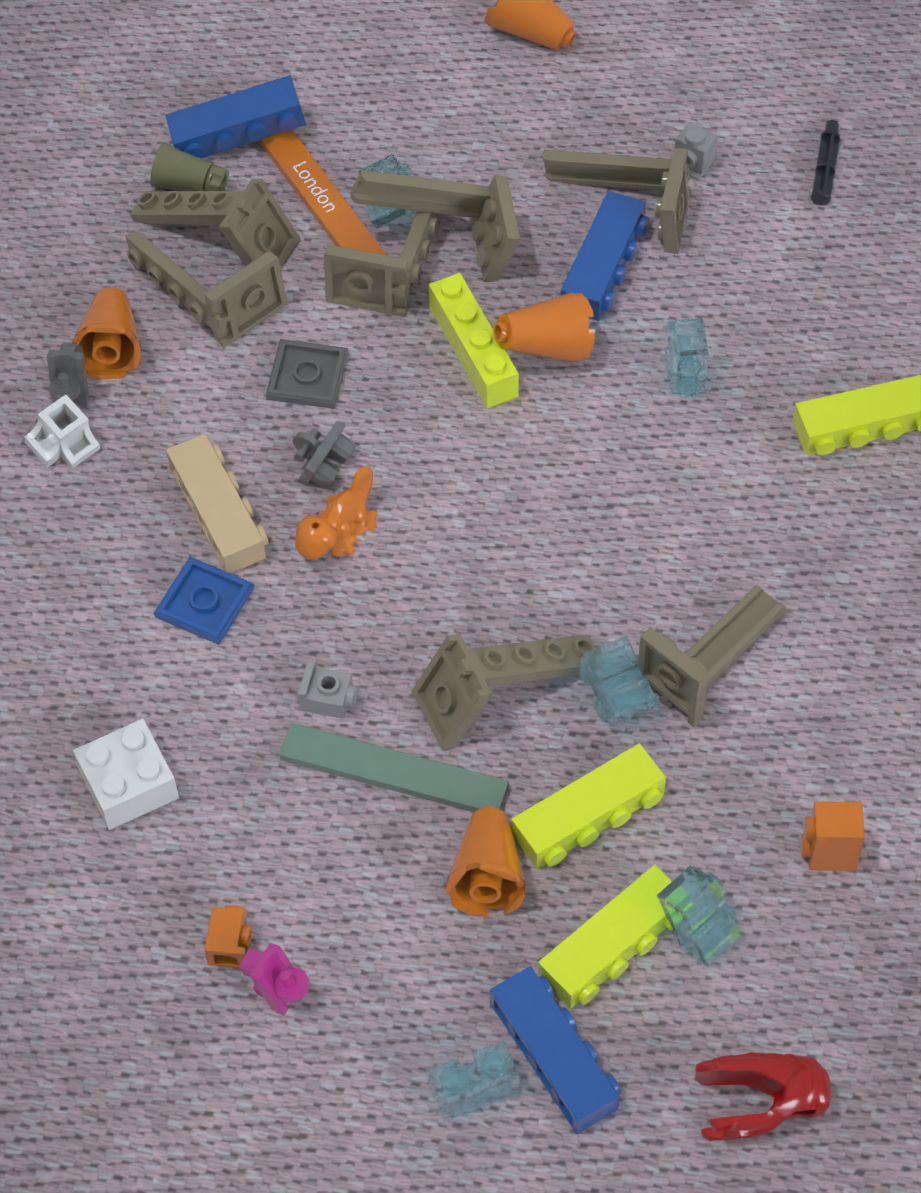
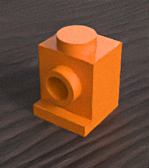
M226 905L224 908L212 907L204 949L208 965L239 968L246 955V949L250 948L252 940V925H247L246 923L247 910L238 905Z

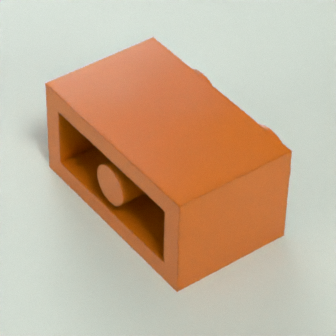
M814 802L812 816L805 817V834H801V857L809 859V870L856 871L865 839L862 802Z

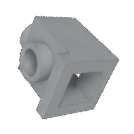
M688 122L675 138V148L688 149L686 167L690 169V177L699 181L715 161L718 135Z
M307 662L298 692L300 711L344 719L347 707L353 708L357 698L358 686L353 685L352 674L315 667V663Z

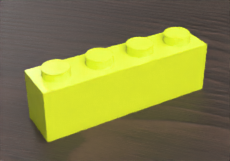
M461 273L430 283L429 308L486 408L519 397V373L505 349H502L499 343L495 341L493 328Z
M921 375L795 403L792 422L805 454L817 453L823 456L841 447L851 445L853 448H859L872 440L880 438L893 440L906 432L915 430L921 432Z
M639 743L511 819L513 837L536 869L546 864L549 867L555 866L567 856V851L577 845L586 847L592 844L599 837V832L609 826L613 828L622 826L630 819L631 813L642 806L645 809H649L658 804L665 792L666 776Z
M654 864L538 962V977L544 975L554 990V994L570 1010L579 1002L582 1005L588 1004L598 994L600 990L598 986L608 977L611 980L620 977L628 968L629 963L627 961L637 953L641 956L648 953L658 941L656 936L666 928L669 931L676 929L684 921L687 915L685 912L688 896Z

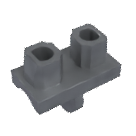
M62 343L59 350H49L47 354L50 396L53 403L67 395L73 402L87 407L89 392L82 345Z
M336 420L322 443L318 441L321 433L317 429H312L309 434L298 432L295 435L293 445L298 451L294 457L301 462L304 461L306 456L311 458L297 480L298 483L307 486L312 481L325 489L330 487L340 470L324 460L327 454L345 464L356 447L350 439L341 434L345 425Z

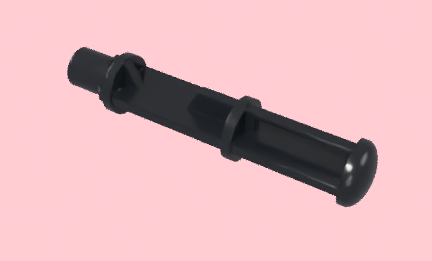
M835 120L826 122L825 131L820 136L818 159L811 194V201L820 206L827 205L831 201V191L840 142V135L838 133L839 123Z

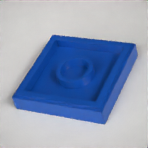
M189 557L154 611V616L157 619L219 645L254 590V583Z

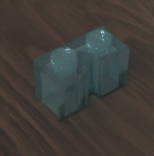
M703 318L667 321V347H665L664 364L669 394L692 397L697 393L704 392L709 351Z
M627 635L590 650L579 659L581 663L578 667L580 676L586 686L591 685L597 698L594 700L596 711L601 720L608 721L610 727L648 712L658 705L646 676H642L637 665L639 661Z
M690 865L657 894V897L681 949L708 966L741 936V933L735 922L736 913L726 903L722 893L724 890L722 882L713 873H704Z
M504 1040L475 1051L474 1063L462 1067L457 1058L428 1070L429 1089L444 1123L520 1093V1075Z

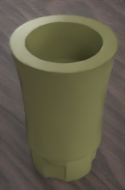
M164 142L159 147L155 156L150 183L151 187L176 191H225L229 171L215 165L212 161L196 157Z

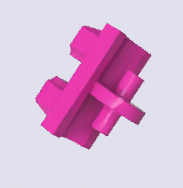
M272 943L268 945L265 952L250 948L239 966L242 973L253 980V989L257 995L264 997L272 1010L283 1016L288 1011L287 1002H295L302 999L310 986L305 972L300 968H294L281 947Z

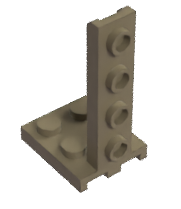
M674 148L672 159L564 150L543 151L545 175L549 181L664 192L663 197H658L656 201L655 215L656 218H661L658 226V240H663L664 252L678 254L692 194L691 189H688L690 169L686 167L688 149Z
M361 170L350 192L352 201L357 204L471 217L473 225L472 239L476 241L478 250L477 265L481 267L484 282L498 281L521 240L508 177L494 175L490 185L483 186Z
M251 179L244 191H146L138 198L136 206L129 214L133 220L142 224L220 225V230L245 267L270 250L278 257L281 268L300 239L262 179Z
M416 212L400 258L327 245L324 253L326 302L405 317L408 309V296L413 283L418 284L422 272L421 261H426L429 256L431 244L429 239L430 237L435 238L438 231V213Z
M131 232L125 236L129 248L127 256L136 269L142 268L156 286H163L177 304L182 303L185 305L195 320L198 322L203 321L213 330L215 340L223 347H226L288 304L279 260L270 250L208 291L140 232Z
M756 585L686 653L678 649L676 643L665 634L660 635L650 627L640 636L636 682L641 686L646 682L661 693L659 700L670 709L674 705L679 707L688 715L687 723L694 727L703 718L707 688L786 612V606L776 601L761 587Z
M460 634L447 635L412 689V693L442 751H446L458 746L492 696L489 687L589 674L601 669L605 663L588 634L470 649L467 648Z

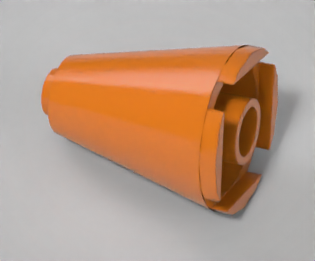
M497 0L496 8L490 5L485 16V24L494 29L559 51L562 46L567 49L577 34L573 30L575 23L553 0Z
M106 287L96 293L72 341L73 344L82 345L87 370L86 374L92 378L121 379L126 377V372L133 368L135 370L140 363L142 349L129 299L126 293L118 288Z
M582 293L564 294L501 314L493 326V336L500 347L505 350L573 363L580 362L581 360H586L593 349L595 329H589L588 320L589 317H594L593 310L588 299Z
M493 806L478 809L471 815L446 882V894H449L452 898L451 904L468 915L490 917L487 909L504 910V915L510 914L521 906L525 898V884L509 817L504 811Z

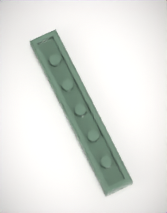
M291 723L279 753L281 761L470 812H475L487 806H493L501 810L509 787V781L295 723Z

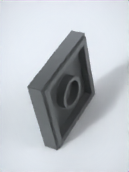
M280 339L266 391V400L335 409L347 361L348 348Z

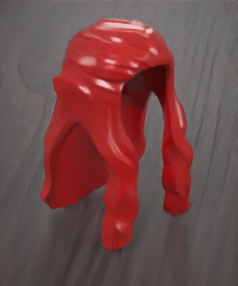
M750 1052L717 1057L700 1062L695 1067L696 1074L694 1080L701 1085H746L774 1097L772 1107L765 1113L710 1119L712 1127L701 1129L702 1136L709 1141L760 1136L774 1130L780 1123L796 1116L814 1118L820 1116L827 1111L831 1103L829 1075L821 1064L811 1057L788 1053L782 1055L777 1053Z

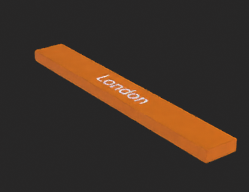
M293 130L258 141L335 246L386 255Z

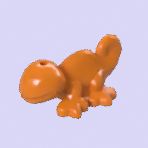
M362 466L357 470L352 480V486L349 489L333 496H328L326 499L328 506L325 510L321 511L317 516L308 515L299 522L296 530L295 546L301 556L308 560H315L325 555L331 549L333 556H341L344 553L354 555L355 549L353 545H356L358 542L356 536L364 534L366 530L374 531L377 528L375 520L378 514L374 510L366 511V503L373 483V471L370 467Z

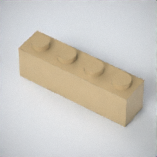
M206 434L166 449L169 468L223 570L233 573L266 559L264 546L268 545L269 541L265 530L261 524L255 526L251 519L254 517L252 507L246 497L241 499L238 495L239 485L233 472L225 471L223 467L225 460L217 444L212 446Z

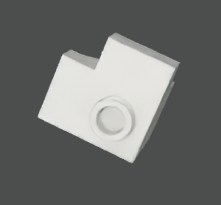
M64 395L38 413L36 426L25 436V444L47 468L62 458L73 469L100 449V444L89 428V419L67 395Z

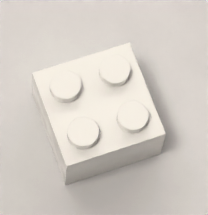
M144 719L73 750L79 772L109 830L179 798L175 778Z

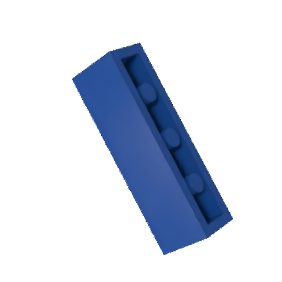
M291 75L165 115L173 146L199 158L222 151H229L232 148L260 141L264 138L307 125Z
M607 191L561 288L560 296L568 293H582L588 299L593 310L594 317H589V319L599 321L603 311L609 312L613 305L615 297L613 289L615 285H622L627 267L624 265L627 260L633 261L638 248L636 239L638 235L644 236L648 228L649 217L645 216V201Z
M529 966L491 988L490 1005L575 1133L579 1134L618 1110L621 1089L610 1072L604 1074L597 1064L599 1058L592 1044L587 1039L582 1041L574 1030L577 1026L568 1009L565 1007L560 1009L552 998L555 996L554 990L544 975L538 977L533 968Z

